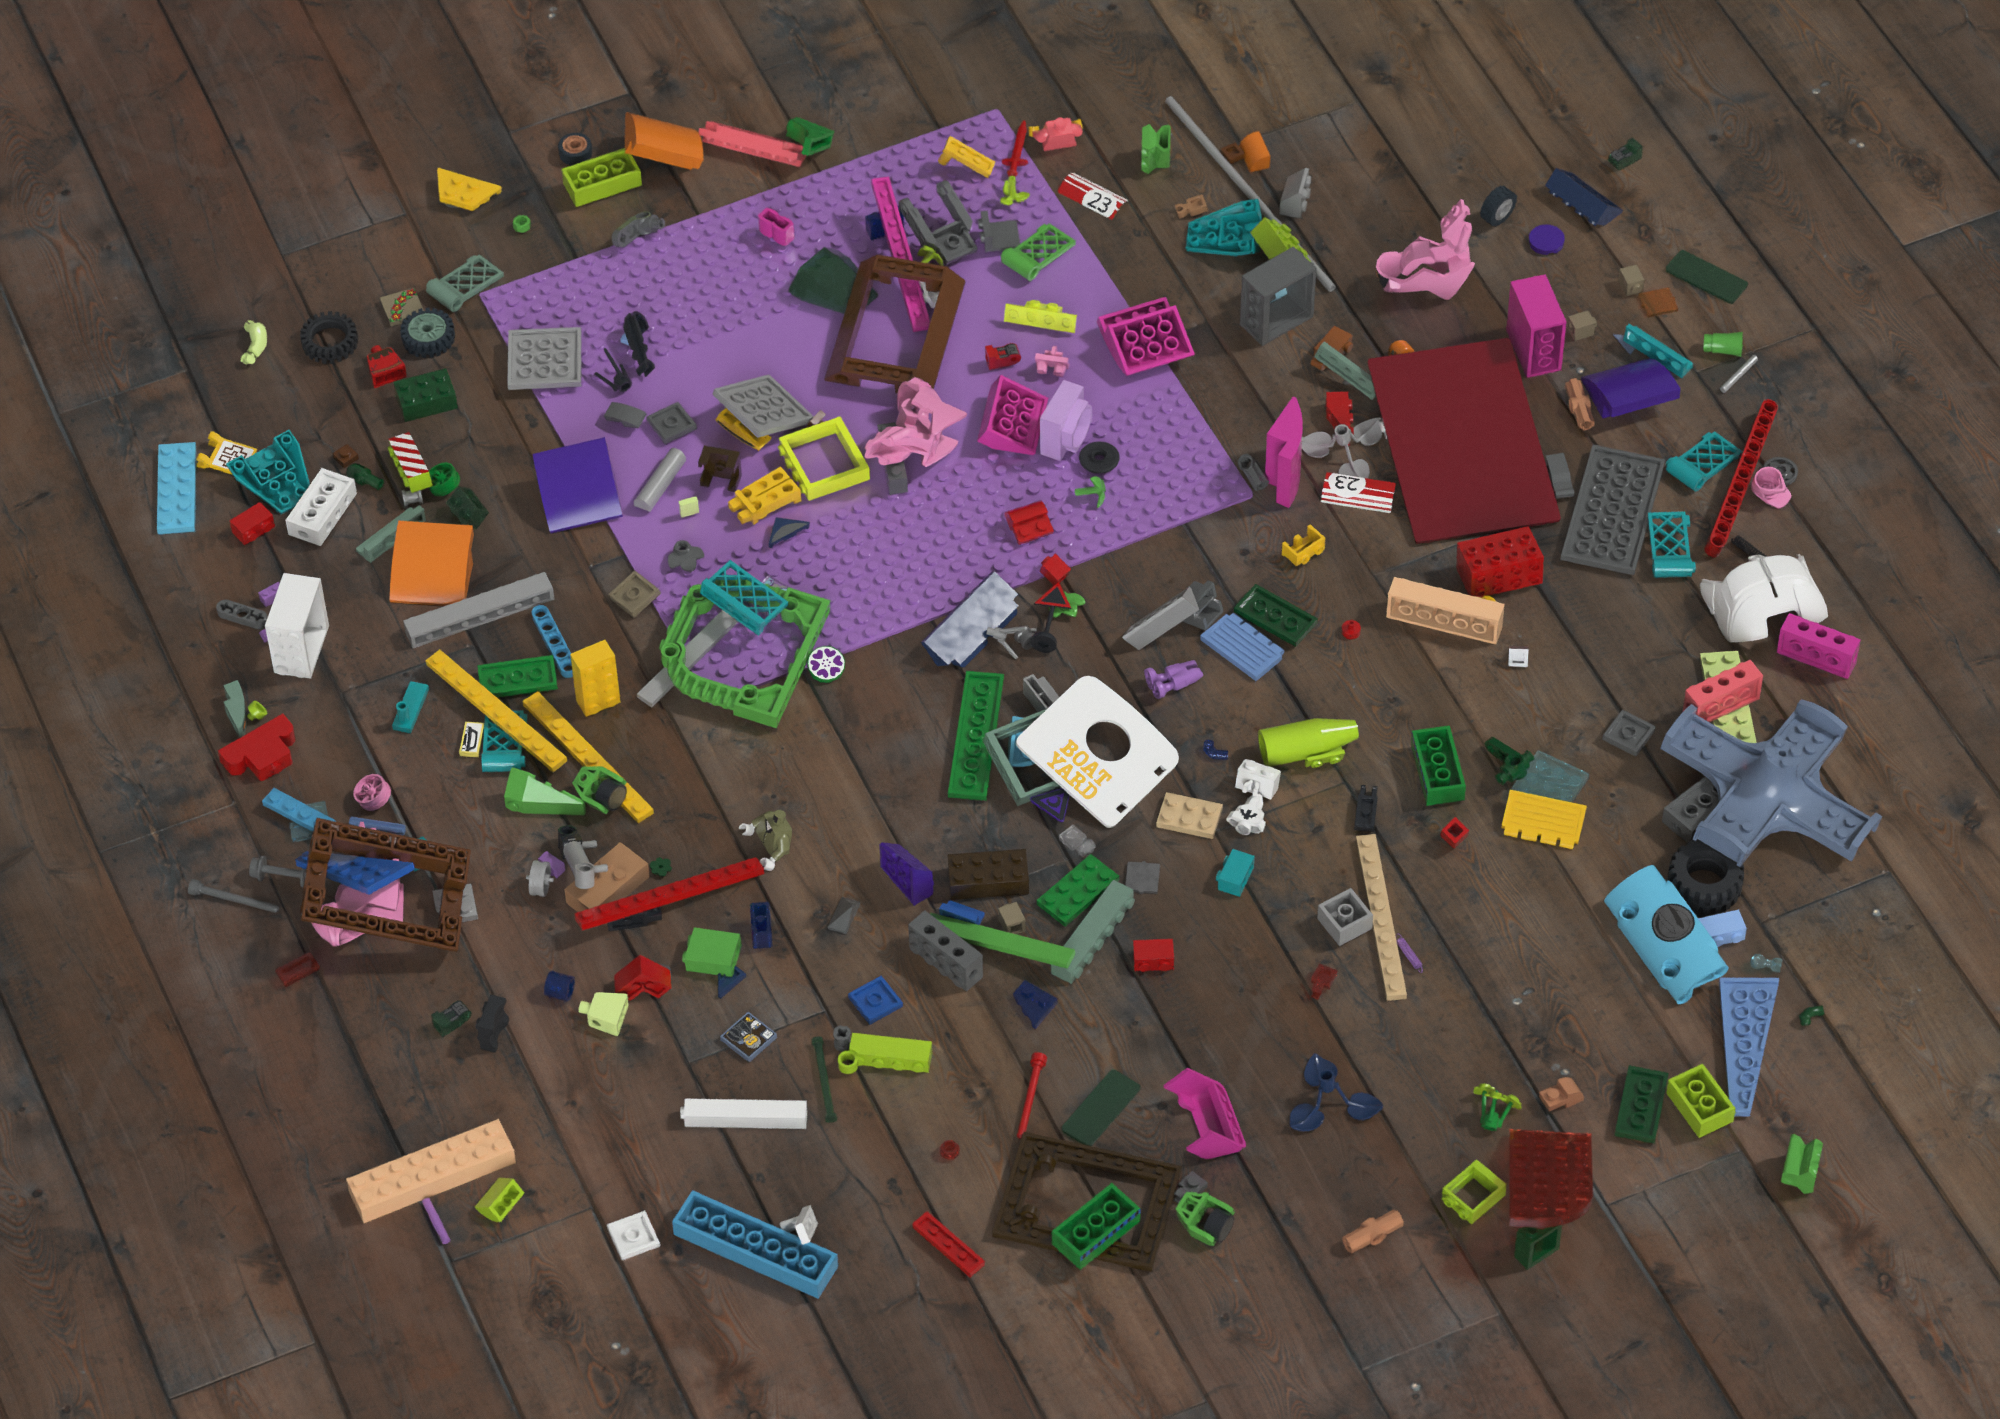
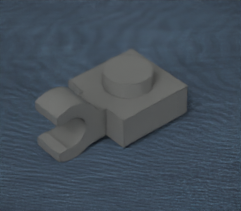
M1192 1171L1179 1183V1189L1174 1193L1177 1196L1174 1201L1179 1204L1186 1192L1201 1194L1207 1188L1208 1182Z

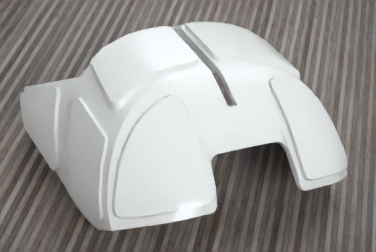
M1797 554V559L1784 555L1768 557L1752 555L1748 557L1749 562L1733 569L1723 581L1702 579L1700 583L1701 595L1711 614L1714 615L1719 629L1729 642H1747L1768 637L1766 620L1773 615L1795 610L1798 616L1816 623H1820L1828 617L1823 596L1810 575L1804 556ZM1769 582H1772V583H1773V586H1774L1775 591H1776V594H1777V597H1776V598L1774 597V594H1773V591H1772V588H1771V585H1770Z

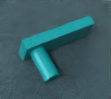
M410 681L403 700L396 704L397 714L392 724L393 730L406 733L412 732L429 691L427 684Z

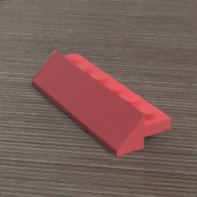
M707 121L705 128L699 129V134L703 136L702 142L797 167L801 166L806 155L801 154L803 146L798 143L713 121Z

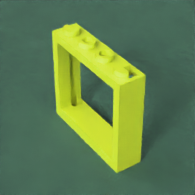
M841 417L779 437V446L777 447L780 451V456H784L786 467L791 469L794 481L799 483L800 491L805 494L808 501L870 480L869 466ZM836 433L855 468L810 483L792 448Z

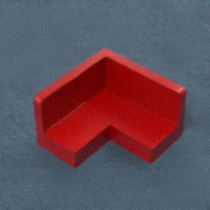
M642 955L636 957L614 975L615 993L627 994L629 1001L643 991L660 998L672 988L670 970Z

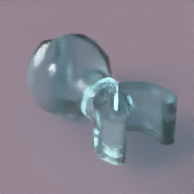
M1755 954L1751 957L1750 963L1755 969L1768 967L1772 971L1779 973L1783 959L1774 958L1768 960L1761 954Z

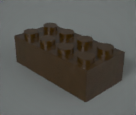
M1026 849L948 854L951 900L1029 894Z

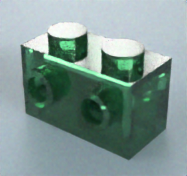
M458 486L446 502L450 507V511L460 520L459 523L461 525H472L473 529H478L489 514L488 510L470 488Z

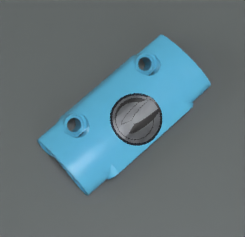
M1649 865L1626 878L1604 899V903L1618 921V928L1633 946L1660 986L1668 989L1677 1004L1687 1002L1692 997L1694 988L1717 979L1728 971L1729 968L1719 955L1718 947L1713 938L1671 881H1665L1654 865Z

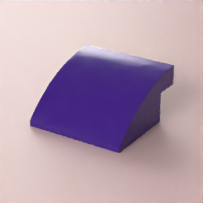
M1651 358L1581 377V381L1602 419L1676 400L1680 397L1681 389L1671 373L1660 362Z
M605 437L533 454L550 534L623 517L615 473Z

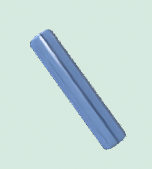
M350 817L349 819L350 825L359 826L360 822H364L365 828L369 829L375 828L379 831L403 836L406 832L404 824Z

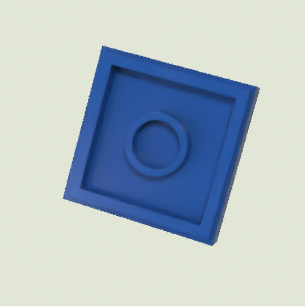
M882 975L848 993L849 1000L869 1025L903 1007V1002Z

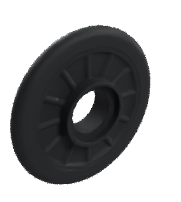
M1102 441L1087 444L1079 454V461L1082 467L1089 472L1097 474L1113 470L1118 465L1120 459L1118 450L1113 445ZM1097 455H1102L1104 458L1101 460H1097L1094 457Z

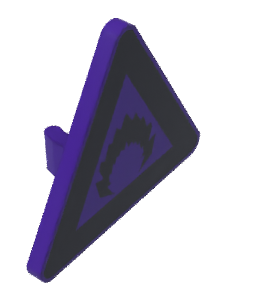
M1062 788L1031 797L1030 801L1059 822H1064L1070 795Z

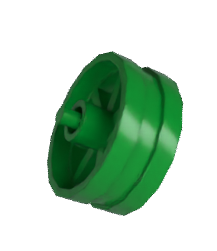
M439 463L429 470L433 486L428 488L434 496L439 497L450 494L459 485L460 475L451 463Z

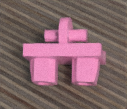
M1053 346L1051 351L1045 350L1044 354L1036 353L1035 356L1037 373L1047 374L1048 367H1054V375L1063 377L1066 369L1069 370L1068 358L1063 357V352H1057V346Z

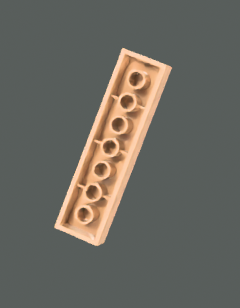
M499 1119L346 1180L353 1202L363 1223L422 1201L425 1198L432 1197L515 1164L516 1160L514 1149Z

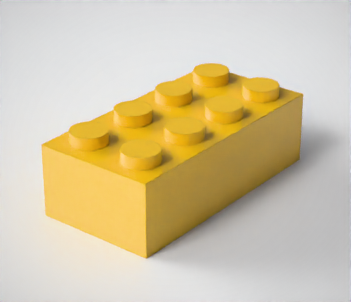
M606 640L570 654L576 701L586 717L621 703L615 654Z

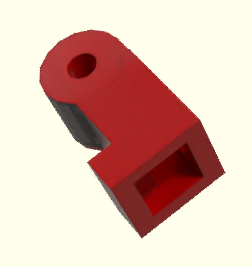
M1014 343L995 348L992 345L985 346V359L989 370L1014 365L1021 360L1018 346Z

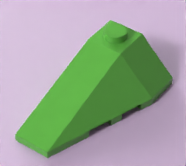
M511 768L504 794L505 806L509 810L528 814H586L584 800L564 790L560 792L551 787V783L546 781L544 784L534 779L535 775L529 772Z

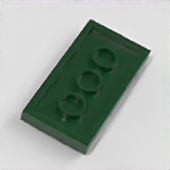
M1257 584L1234 607V613L1295 647L1318 623V618Z
M1629 1065L1614 1136L1655 1144L1669 1073Z

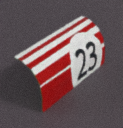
M1075 173L1069 174L1057 191L1113 220L1119 208L1129 201Z
M1327 472L1321 502L1391 513L1396 483Z

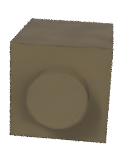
M1633 265L1620 268L1618 281L1625 295L1629 296L1643 292L1645 280L1638 266Z
M1589 311L1568 316L1567 329L1574 341L1595 334L1597 322Z
M1017 902L1005 904L998 908V920L1005 932L1019 934L1026 931V920Z

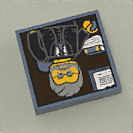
M749 1012L720 1036L722 1042L748 1062L752 1061L777 1038V1034Z

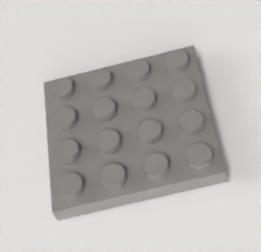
M581 327L508 330V390L581 387Z
M770 375L715 388L712 394L757 438L807 425L814 417Z

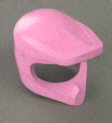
M1764 467L1757 471L1752 478L1751 490L1766 504L1781 509L1790 501L1791 493L1785 486L1781 472L1776 468Z

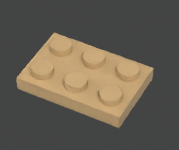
M1166 792L1156 827L1213 839L1223 804Z

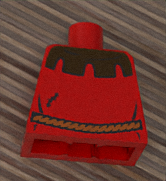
M378 345L371 348V354L367 355L374 388L407 377L405 364L392 348L381 349Z

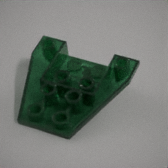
M824 247L799 268L788 292L801 301L845 314L858 268L848 256L837 249ZM873 287L866 307L878 297V293Z

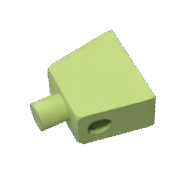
M597 992L594 994L592 1003L580 1002L579 1013L588 1014V1024L590 1027L618 1036L629 1006L628 995Z

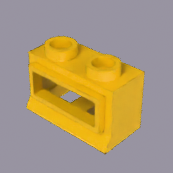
M1309 525L1305 538L1297 534L1293 538V545L1291 547L1286 542L1282 543V556L1287 557L1295 566L1301 563L1304 565L1313 555H1320L1324 551L1325 537L1312 525Z

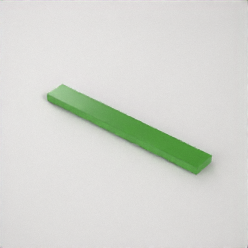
M930 913V915L969 944L1067 969L1076 954L1075 949Z

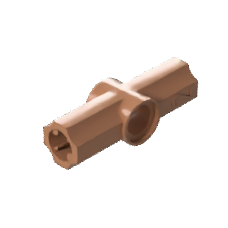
M1577 378L1570 379L1565 383L1570 412L1575 415L1580 429L1583 431L1589 430L1594 426L1589 396L1585 395L1581 380H1577Z
M1392 1210L1377 1219L1369 1218L1365 1220L1360 1228L1343 1236L1342 1241L1346 1250L1354 1253L1369 1244H1379L1385 1239L1387 1234L1402 1227L1404 1222L1400 1213Z

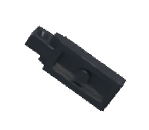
M657 907L607 923L608 931L648 926L647 923L662 920L661 908Z

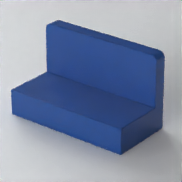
M951 900L947 904L942 903L939 908V915L977 925L981 924L985 913Z

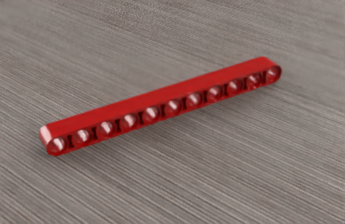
M1764 400L1756 413L1704 547L1705 553L1710 557L1719 556L1727 542L1778 410V406L1773 400Z

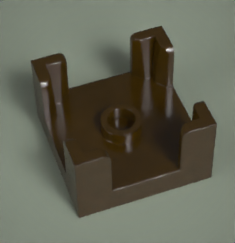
M704 445L698 460V467H702V465L704 467L700 477V486L709 487L714 476L730 479L727 490L731 492L737 491L742 477L740 452Z

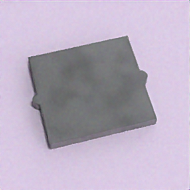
M1145 861L1128 862L1125 886L1139 894H1157L1160 864L1146 863Z

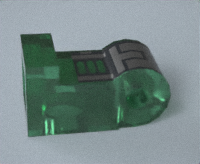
M1632 137L1627 140L1626 145L1611 152L1608 162L1616 169L1622 170L1642 159L1643 146Z
M459 1000L452 1003L450 1007L442 1012L436 1011L431 1014L432 1025L442 1037H445L467 1022L472 1012Z

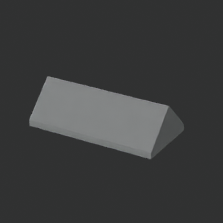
M1190 586L1131 625L1122 636L1123 639L1140 650L1197 612L1199 607Z

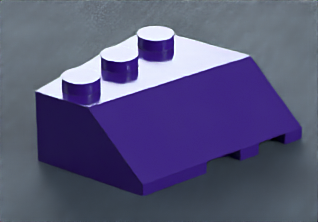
M885 842L879 844L880 867L914 906L933 895V875L929 868L899 844Z

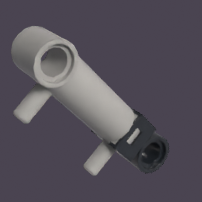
M570 825L561 826L558 829V849L562 858L567 860L575 877V886L580 889L592 888L595 885L594 873L608 871L607 864H591L584 852V849L596 848L597 842L595 840L582 842L580 834H577L576 827Z

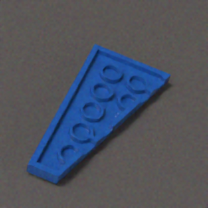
M309 851L304 852L302 856L295 859L298 867L306 870ZM331 853L326 878L370 895L415 870L412 862Z

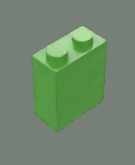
M694 927L692 935L688 936L687 951L683 952L682 957L686 971L713 975L721 973V976L726 974L727 977H733L734 967L737 964L742 947L740 934Z

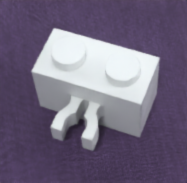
M1245 759L1238 768L1235 787L1243 790L1242 792L1253 793L1252 796L1255 797L1258 794H1262V797L1272 799L1278 790L1281 771L1256 763L1253 760Z

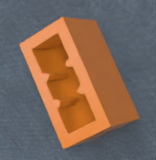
M1257 131L1247 135L1240 142L1239 147L1245 153V158L1243 159L1249 172L1270 168V154L1260 132Z

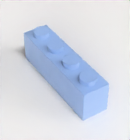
M1739 910L1698 918L1715 941L1717 947L1745 940L1747 928Z

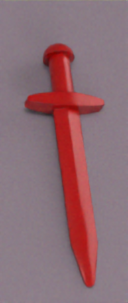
M1025 120L1018 129L1012 157L1002 159V164L1010 166V169L1007 171L1008 177L1017 176V166L1028 165V160L1020 158L1027 131Z

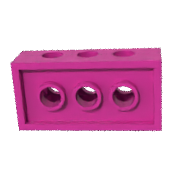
M1789 613L1780 629L1777 653L1848 679L1857 663L1861 639Z

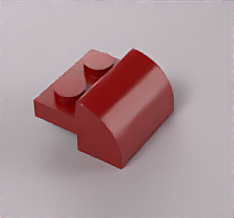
M1041 500L1004 513L1018 545L1053 534L1054 532L1047 515L1048 510Z

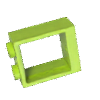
M1476 1159L1443 1188L1442 1200L1447 1207L1454 1209L1460 1218L1473 1224L1506 1195L1507 1184ZM1474 1178L1492 1194L1472 1210L1455 1194Z

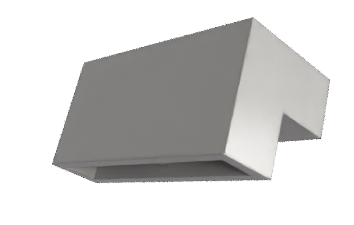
M1032 674L1023 679V694L1037 712L1048 709L1059 698L1044 676L1037 679Z

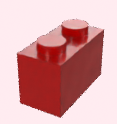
M261 502L230 520L232 533L244 545L254 541L275 527L273 514Z
M1173 939L1133 940L1134 971L1174 970Z

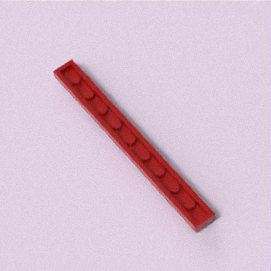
M756 857L613 902L574 913L575 920L583 931L763 875L764 868Z

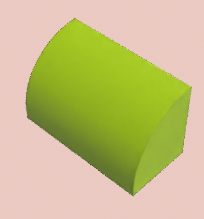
M498 1178L475 1208L486 1218L495 1222H501L523 1196L524 1191L513 1178Z

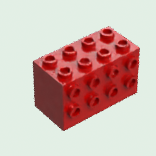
M1529 526L1457 542L1456 569L1470 596L1482 598L1543 583L1544 556Z

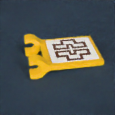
M210 432L208 445L215 447L210 458L205 454L199 453L197 467L202 469L212 468L232 475L226 463L241 455L246 459L257 453V449L224 439L219 434Z

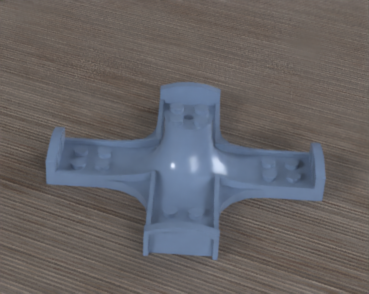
M1801 699L1795 711L1777 733L1768 741L1759 743L1744 742L1696 715L1698 708L1692 704L1673 723L1666 733L1660 749L1701 772L1713 783L1718 792V805L1705 821L1699 823L1693 840L1696 841L1698 839L1737 862L1736 866L1741 867L1765 837L1779 831L1798 832L1811 837L1852 862L1859 846L1871 830L1873 832L1877 830L1882 819L1881 815L1875 813L1872 817H1869L1828 792L1820 782L1819 770L1840 744L1848 727L1827 709Z

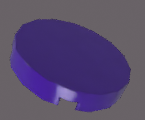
M1540 225L1531 230L1529 234L1530 247L1539 254H1555L1562 250L1564 246V234L1556 226Z

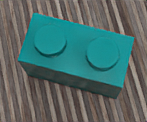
M1232 849L1230 855H1226L1224 859L1223 870H1219L1217 873L1218 890L1240 897L1254 869L1255 856Z

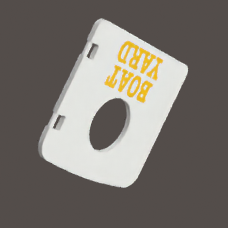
M1084 676L1078 679L1016 740L1018 749L1107 828L1116 826L1128 812L1175 768L1179 759L1177 750L1146 718L1112 689L1091 676ZM1099 722H1111L1118 725L1126 732L1129 738L1130 748L1128 754L1117 761L1099 759L1087 746L1086 733L1088 729ZM1159 767L1164 770L1160 776L1154 773ZM1121 804L1126 807L1122 813L1116 810Z

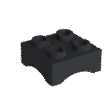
M490 995L488 1002L485 1001L483 1005V1014L481 1018L478 1017L475 1026L478 1030L477 1040H479L480 1048L496 1053L498 1049V1036L509 1023V1017L504 1011L506 998Z

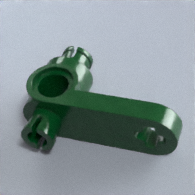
M1490 737L1485 741V747L1490 754L1504 762L1500 767V772L1495 775L1499 784L1504 785L1507 781L1521 780L1527 775V770L1530 768L1529 763L1534 761V756L1530 751L1526 750L1523 754H1520L1495 737Z

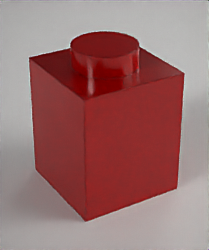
M1056 553L1052 557L1047 556L1041 562L1040 572L1053 586L1057 582L1061 583L1071 571V568Z
M1455 817L1441 830L1440 836L1455 849L1468 836L1469 830Z

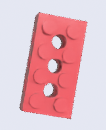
M1751 660L1744 663L1741 662L1729 670H1724L1720 674L1712 678L1709 677L1703 682L1686 689L1683 711L1692 704L1698 708L1696 715L1708 722H1712L1759 700L1763 674Z

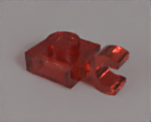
M1322 964L1318 965L1311 978V983H1314L1311 989L1313 991L1311 998L1319 1000L1323 988H1331L1337 977L1338 970Z

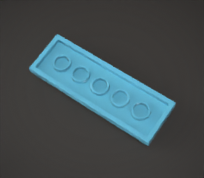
M196 443L158 445L157 532L158 534L195 532Z

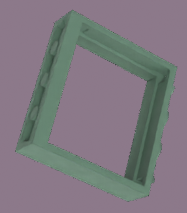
M1047 709L987 732L983 739L986 749L1017 806L1029 802L1031 797L1062 788L1055 781L1025 792L998 742L1026 730Z

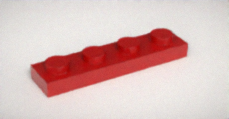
M928 1211L912 1223L914 1230L969 1277H972L985 1265V1261Z

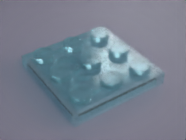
M1538 750L1534 755V761L1529 763L1530 768L1527 770V775L1523 779L1517 780L1511 790L1573 803L1588 781L1589 773Z

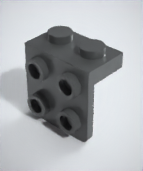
M988 210L981 211V219H978V229H982L980 241L981 243L984 242L985 252L1001 251L1008 248L1014 249L1020 245L1019 232L1015 220L990 222Z

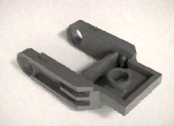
M944 180L937 183L936 188L954 222L931 233L918 209L914 208L908 197L899 201V208L921 246L924 247L926 245L936 251L935 253H939L944 263L948 265L976 252L978 248L969 235L973 221L951 184Z

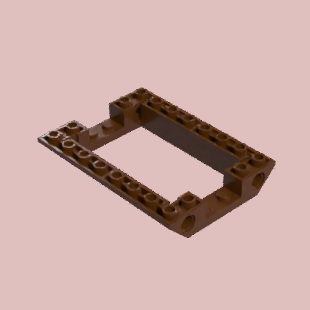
M875 255L860 262L824 380L860 387L862 379L895 385V393L898 394L901 383L917 377L927 382L934 389L966 280L947 266L889 256ZM893 277L926 282V291H940L917 369L851 358L874 280L891 285Z
M316 818L309 846L300 918L302 921L457 952L462 916H460L463 890L467 883L471 850ZM335 851L360 857L386 860L398 858L399 861L412 862L414 868L444 874L438 927L432 928L329 906H323L321 911L326 894V888L324 887L331 852Z

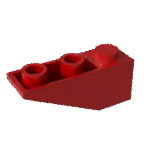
M1326 392L1327 420L1334 429L1341 424L1347 425L1354 435V427H1350V424H1353V413H1349V410H1352V399H1349L1348 392Z

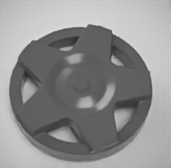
M1774 457L1764 464L1763 468L1769 466L1781 472L1785 486L1795 482L1798 468L1790 459Z

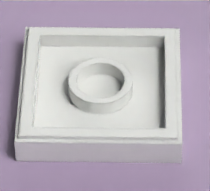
M645 1211L607 1224L608 1232L621 1260L660 1247V1242Z

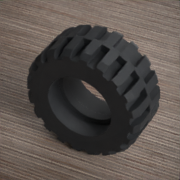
M1697 839L1696 842H1687L1686 846L1682 845L1677 849V852H1674L1669 864L1667 881H1671L1695 914L1698 912L1703 913V915H1709V913L1718 914L1721 910L1726 911L1730 909V906L1735 905L1740 897L1744 880V865L1742 864L1741 867L1736 866L1737 862ZM1697 870H1708L1719 875L1722 880L1714 884H1704L1694 880L1689 874Z

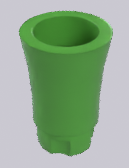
M1743 332L1704 334V352L1742 357Z

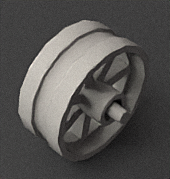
M533 861L530 875H526V879H529L530 895H539L540 897L547 895L550 882L554 881V878H550V862Z

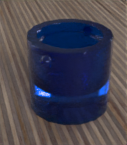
M554 970L550 971L545 981L544 995L568 1002L574 992L575 977L555 972Z

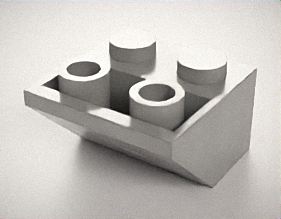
M1304 168L1287 177L1280 201V215L1301 218L1302 211H1306V199L1310 198L1311 188H1308L1311 184L1309 168Z

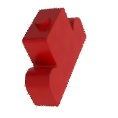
M284 714L277 716L218 750L220 763L231 775H241L246 771V767H249L260 781L280 773L293 763L291 752L288 748L295 742L293 725Z

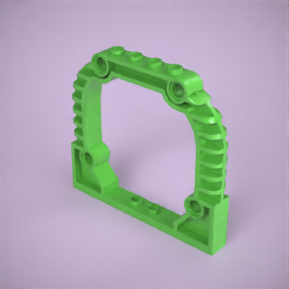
M716 580L714 582L717 586H725L724 580ZM727 580V586H738L737 580ZM740 580L741 586H751L750 581ZM700 584L693 585L687 595L682 597L681 608L676 610L673 618L674 622L668 626L667 637L662 639L659 648L661 650V663L667 668L673 685L681 693L690 696L692 699H699L704 703L708 702L714 706H721L726 710H733V715L777 729L805 668L808 657L830 613L831 600L789 587L785 591L779 587L775 588L769 584H764L788 601V606L780 612L781 619L787 623L794 622L802 635L805 636L801 648L796 650L795 661L789 665L788 676L783 686L774 684L758 689L756 686L748 684L739 689L700 677L685 666L686 640L698 615L706 614L714 605V603L700 594ZM755 590V596H766L762 590ZM728 591V594L732 597H739V591ZM742 591V596H752V591ZM756 601V605L767 607V602ZM769 601L770 607H778L780 605L777 601Z

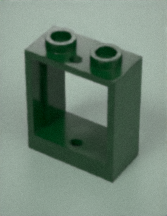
M1550 1209L1517 1230L1514 1257L1526 1270H1529L1559 1250L1563 1223Z

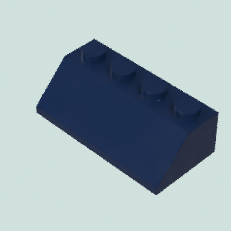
M1556 168L1545 184L1550 189V194L1555 197H1561L1565 205L1569 207L1572 205L1576 208L1575 212L1577 214L1588 217L1587 221L1594 226H1597V224L1605 226L1623 212L1620 207L1572 172Z

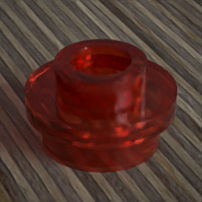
M947 1140L940 1146V1155L944 1159L953 1160L958 1157L960 1147L955 1141Z

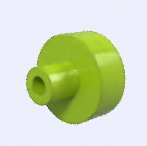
M253 701L248 706L250 713L247 717L251 721L255 718L262 720L267 715L266 709L257 701Z

